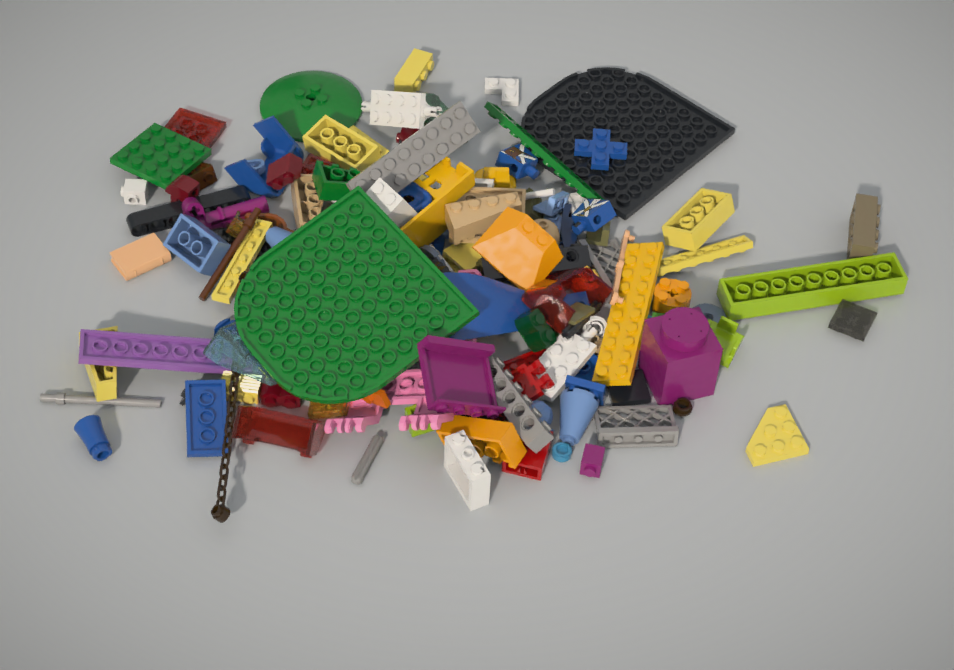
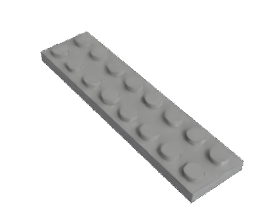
M459 101L345 184L350 191L360 186L366 193L381 178L398 193L477 135L480 130L462 102Z

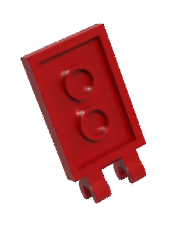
M539 359L529 366L523 363L511 371V374L514 376L512 381L517 382L524 391L521 393L523 395L526 394L531 401H535L543 396V389H549L555 385L548 373L539 379L536 376L546 371ZM501 413L498 418L492 420L504 421L507 418L504 413Z

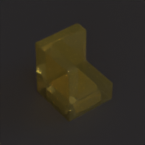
M240 211L236 212L225 231L235 238L241 231L242 224L245 221L239 217Z

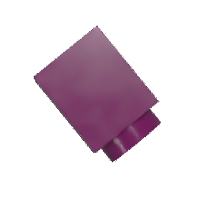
M699 306L694 308L678 307L669 310L664 315L645 319L638 367L643 370L646 383L657 404L673 405L679 398H686L690 401L714 395L723 348Z

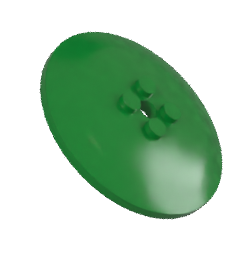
M301 71L283 76L268 86L260 100V114L263 120L274 115L295 141L303 142L302 136L324 115L329 116L347 128L355 126L362 115V97L357 88L341 76L324 71Z

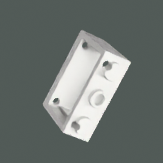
M461 430L445 436L444 468L469 510L473 511L489 505L491 474L465 431Z

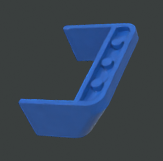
M273 115L253 125L264 138L261 142V150L267 157L264 161L266 170L259 175L246 159L224 168L239 186H245L248 192L264 195L269 198L280 196L286 186L281 190H276L266 184L268 165L288 153H292L302 159L304 158L301 147Z

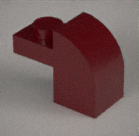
M180 175L166 187L165 192L171 195V203L183 202L188 197L197 198L200 195V183L189 176Z

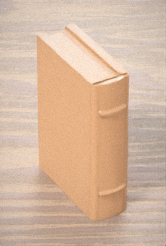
M151 233L109 252L112 257L111 262L126 281L172 260L170 251L163 246V243L155 233Z

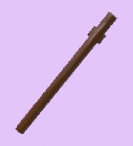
M255 207L249 218L245 219L241 231L198 298L200 300H206L249 230L254 228L261 209Z

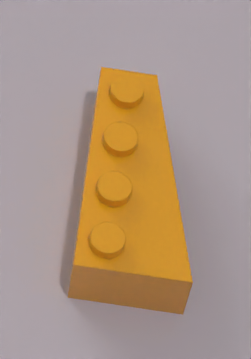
M454 415L453 421L442 423L441 428L436 430L443 445H445V436L464 430L481 458L485 455L493 458V462L499 464L502 461L509 463L508 466L516 469L527 452L515 426L511 422Z

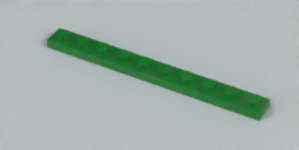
M487 101L484 108L489 111L488 115L498 119L502 127L511 130L509 133L512 136L520 138L522 145L527 148L530 147L532 154L538 158L541 157L543 159L542 162L546 166L554 168V173L561 178L564 177L566 179L565 183L572 188L575 187L580 196L588 199L605 200L498 105Z

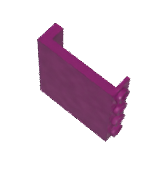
M427 335L417 343L428 410L436 411L437 413H454V415L465 414L471 417L482 416L488 419L498 418L506 410V407L498 406L489 362V357L495 353V346L493 344Z

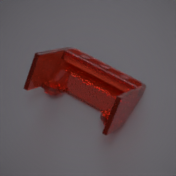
M586 267L557 272L526 289L521 299L531 310L539 309L543 313L546 322L559 334H562V330L568 325L576 312L563 301L566 296V290L571 289L575 293L586 291L589 304L597 300V302L602 303L600 306L602 308L613 289L600 279L592 269Z
M238 406L231 438H242L243 443L252 445L256 441L299 451L300 456L312 458V455H317L325 435L324 426L326 422L256 406Z

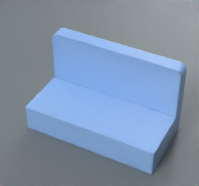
M562 191L550 196L548 200L534 205L533 210L549 216L558 214L564 210V205L568 202L569 193Z

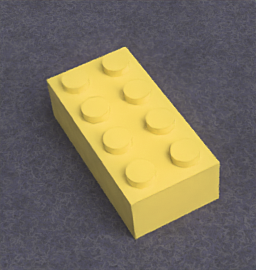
M324 115L302 136L306 151L329 165H332V163L338 164L339 168L349 170L351 167L362 172L381 158L378 145L327 115Z
M701 188L662 226L665 245L696 252L735 212L732 194Z

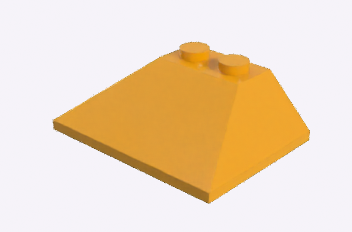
M507 207L472 246L477 253L516 288L532 293L563 258L556 240L527 214Z

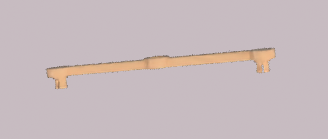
M626 229L621 239L619 258L614 271L616 273L609 301L611 305H615V303L622 304L624 300L623 297L618 295L627 242H634L635 236L630 235V231Z

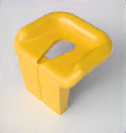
M484 167L474 174L475 178L494 179L495 188L516 189V178L509 174V167Z

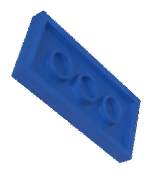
M185 380L187 457L222 456L227 416L226 380Z

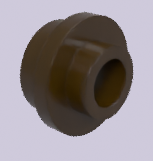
M679 398L673 404V411L678 416H688L692 412V404L686 398Z

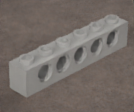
M491 355L489 362L497 405L506 407V410L503 412L509 422L513 423L526 446L533 452L538 453L554 439L550 432L552 428L545 420L542 421L540 419L542 414L536 407L532 408L531 404L533 402L526 394L523 395L521 393L524 391L517 382L512 381L514 376L508 369L504 370L505 364L499 357L494 358Z

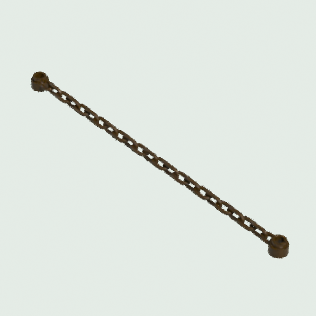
M244 271L240 274V282L242 279L245 278L248 272ZM237 326L217 501L211 510L212 517L220 523L225 522L230 515V509L225 506L226 487L231 456L230 445L232 443L233 423L236 413L235 404L238 395L237 384L239 382L243 341ZM226 469V474L222 475L223 470Z

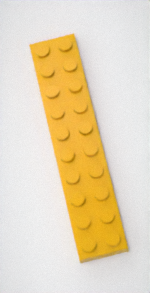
M663 242L627 244L618 290L619 297H623L624 300L622 304L615 303V305H611L592 382L606 386H628L632 384L641 346L644 321L648 318L665 248Z

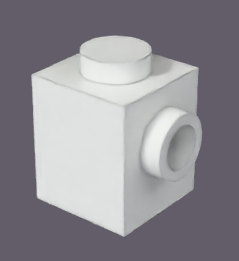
M125 179L124 186H121V197H124L125 204L147 205L149 195L148 181L144 179Z

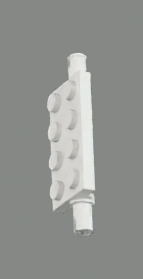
M371 90V102L363 101L361 104L366 106V108L361 107L363 112H370V125L421 129L424 127V122L427 118L438 117L442 114L437 113V111H442L441 107L428 105L425 101L426 93Z
M588 325L580 336L574 334L570 339L563 338L560 334L557 337V341L542 354L539 360L546 371L536 376L539 379L548 373L555 385L549 389H543L544 395L536 400L542 401L546 399L552 403L565 388L567 375L575 376L597 351V345L590 342L598 333L596 328Z

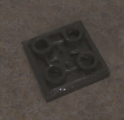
M842 299L828 328L864 342L877 317V312Z

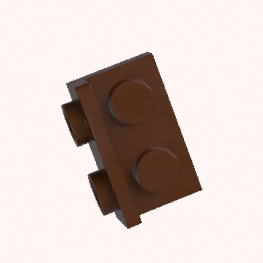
M204 162L186 175L200 183V190L218 180L213 166Z

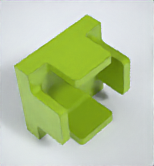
M721 316L719 323L709 319V325L723 348L720 365L728 368L744 336L736 332L739 324L724 316Z

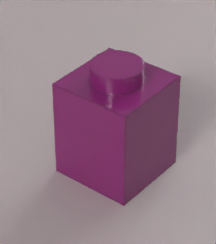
M585 444L580 467L581 475L600 478L605 447Z

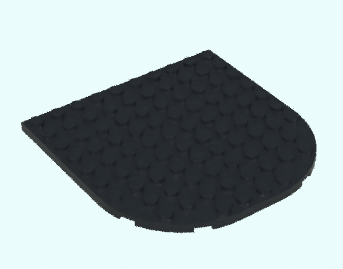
M610 67L587 69V72L580 74L576 72L563 78L529 104L521 122V126L601 197L609 200L616 214L624 220H627L735 132L734 127L654 79L638 72L633 74L625 72V69ZM593 128L610 130V142L627 143V159H609L608 171L591 169V157L574 156L575 139L592 140ZM541 157L538 158V164L556 175L554 168L546 166L542 162L543 159Z

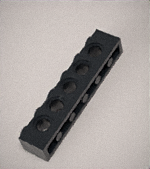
M575 243L565 248L563 245H558L563 258L549 275L586 271L584 267L587 265L592 267L588 245L581 246V243ZM566 255L571 256L572 262L566 259ZM483 257L476 262L477 269L482 276L499 282L509 281Z

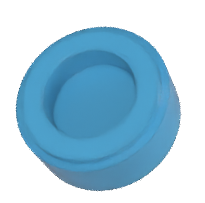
M558 442L553 445L552 457L558 462L570 460L572 448L569 444Z

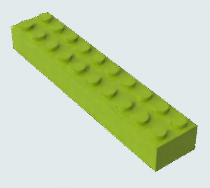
M895 252L721 278L719 279L716 294L726 318L739 320L904 294L908 277Z

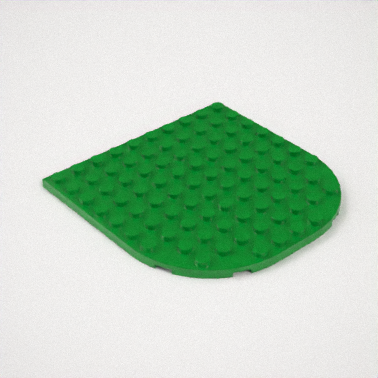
M360 186L354 188L260 256L251 265L250 271L245 278L241 280L234 304L236 326L244 345L273 380L296 397L323 404L347 403L377 392L419 361L417 343L424 337L431 335L450 338L480 315L477 308Z

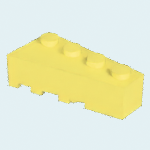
M118 326L95 330L118 332ZM84 364L96 401L117 399V367Z

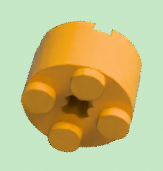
M661 278L654 289L652 311L666 313L678 307L689 308L692 296L689 283L677 279Z

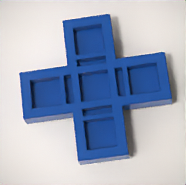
M593 128L592 140L575 139L574 156L591 157V169L608 171L609 159H627V143L610 142V130Z

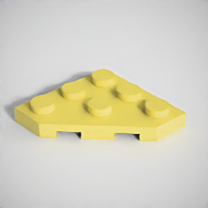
M786 404L767 408L745 452L752 466L755 467L806 455L809 453V447Z

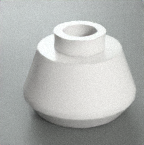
M591 316L590 320L582 327V331L588 325H594L598 332L597 336L603 339L607 326L606 320L600 316Z

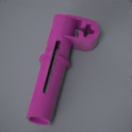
M264 195L223 208L219 206L216 210L207 213L204 212L203 206L195 197H188L182 202L183 214L196 218L210 230L220 227L227 228V225L244 221L246 213H252L255 207L261 209V213H269V206ZM192 207L197 214L196 216L191 212Z

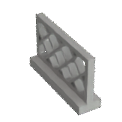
M580 239L578 243H581V246L588 245L592 265L590 269H595L600 277L598 279L600 287L596 288V291L604 304H607L611 298L614 279L608 277L606 273L615 276V270L609 268V266L616 267L617 262L613 259L614 257L619 258L620 245L616 239L608 240L607 247L613 246L614 252L605 248L606 246L591 245L585 239ZM591 249H596L600 252L598 254L593 252ZM602 253H605V254H608V255H610V256H612V257H611V259H609V258H607V257H605V256H602L601 254H602ZM598 260L607 263V266L600 264Z
M671 405L598 407L594 414L598 446L622 448L677 446L679 429L676 426ZM645 412L648 415L643 417L639 413ZM668 412V414L665 417L661 416L658 413ZM606 413L609 416L607 418H603L599 414ZM620 413H626V414H628V416H627L626 418H624V417L620 416L619 414H620ZM654 417L655 419L659 420V422L655 424L652 421H650V419ZM614 418L620 422L616 425L610 421ZM632 418H635V419H637V420L640 421V422H638L637 424H634V423L631 422L630 420H631Z

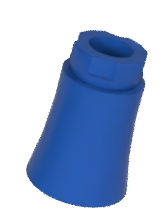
M89 415L80 419L75 424L74 431L81 438L93 459L103 461L111 456L112 449L103 429L101 418L98 415Z

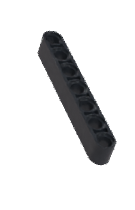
M236 186L201 195L196 199L203 206L204 212L207 213L216 210L219 206L221 208L250 200L251 197L245 186ZM182 201L129 214L126 222L131 234L139 237L173 228L180 214H183ZM192 207L191 212L196 216L197 214Z

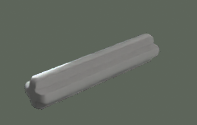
M374 435L351 476L352 483L357 485L362 483L383 444L382 436Z

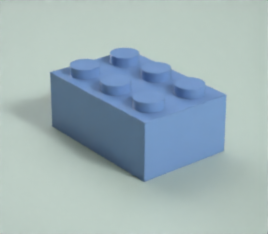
M182 213L163 243V246L197 272L208 276L213 275L231 246L196 218Z

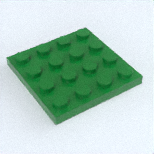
M153 123L110 157V164L166 189L178 176L188 175L212 155L211 148L157 123Z

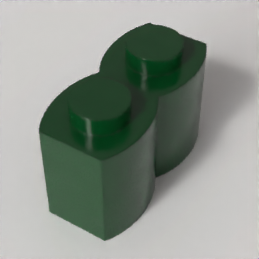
M537 308L521 314L514 320L517 330L524 336L527 346L534 353L549 348L557 341L554 331L547 325L543 313Z

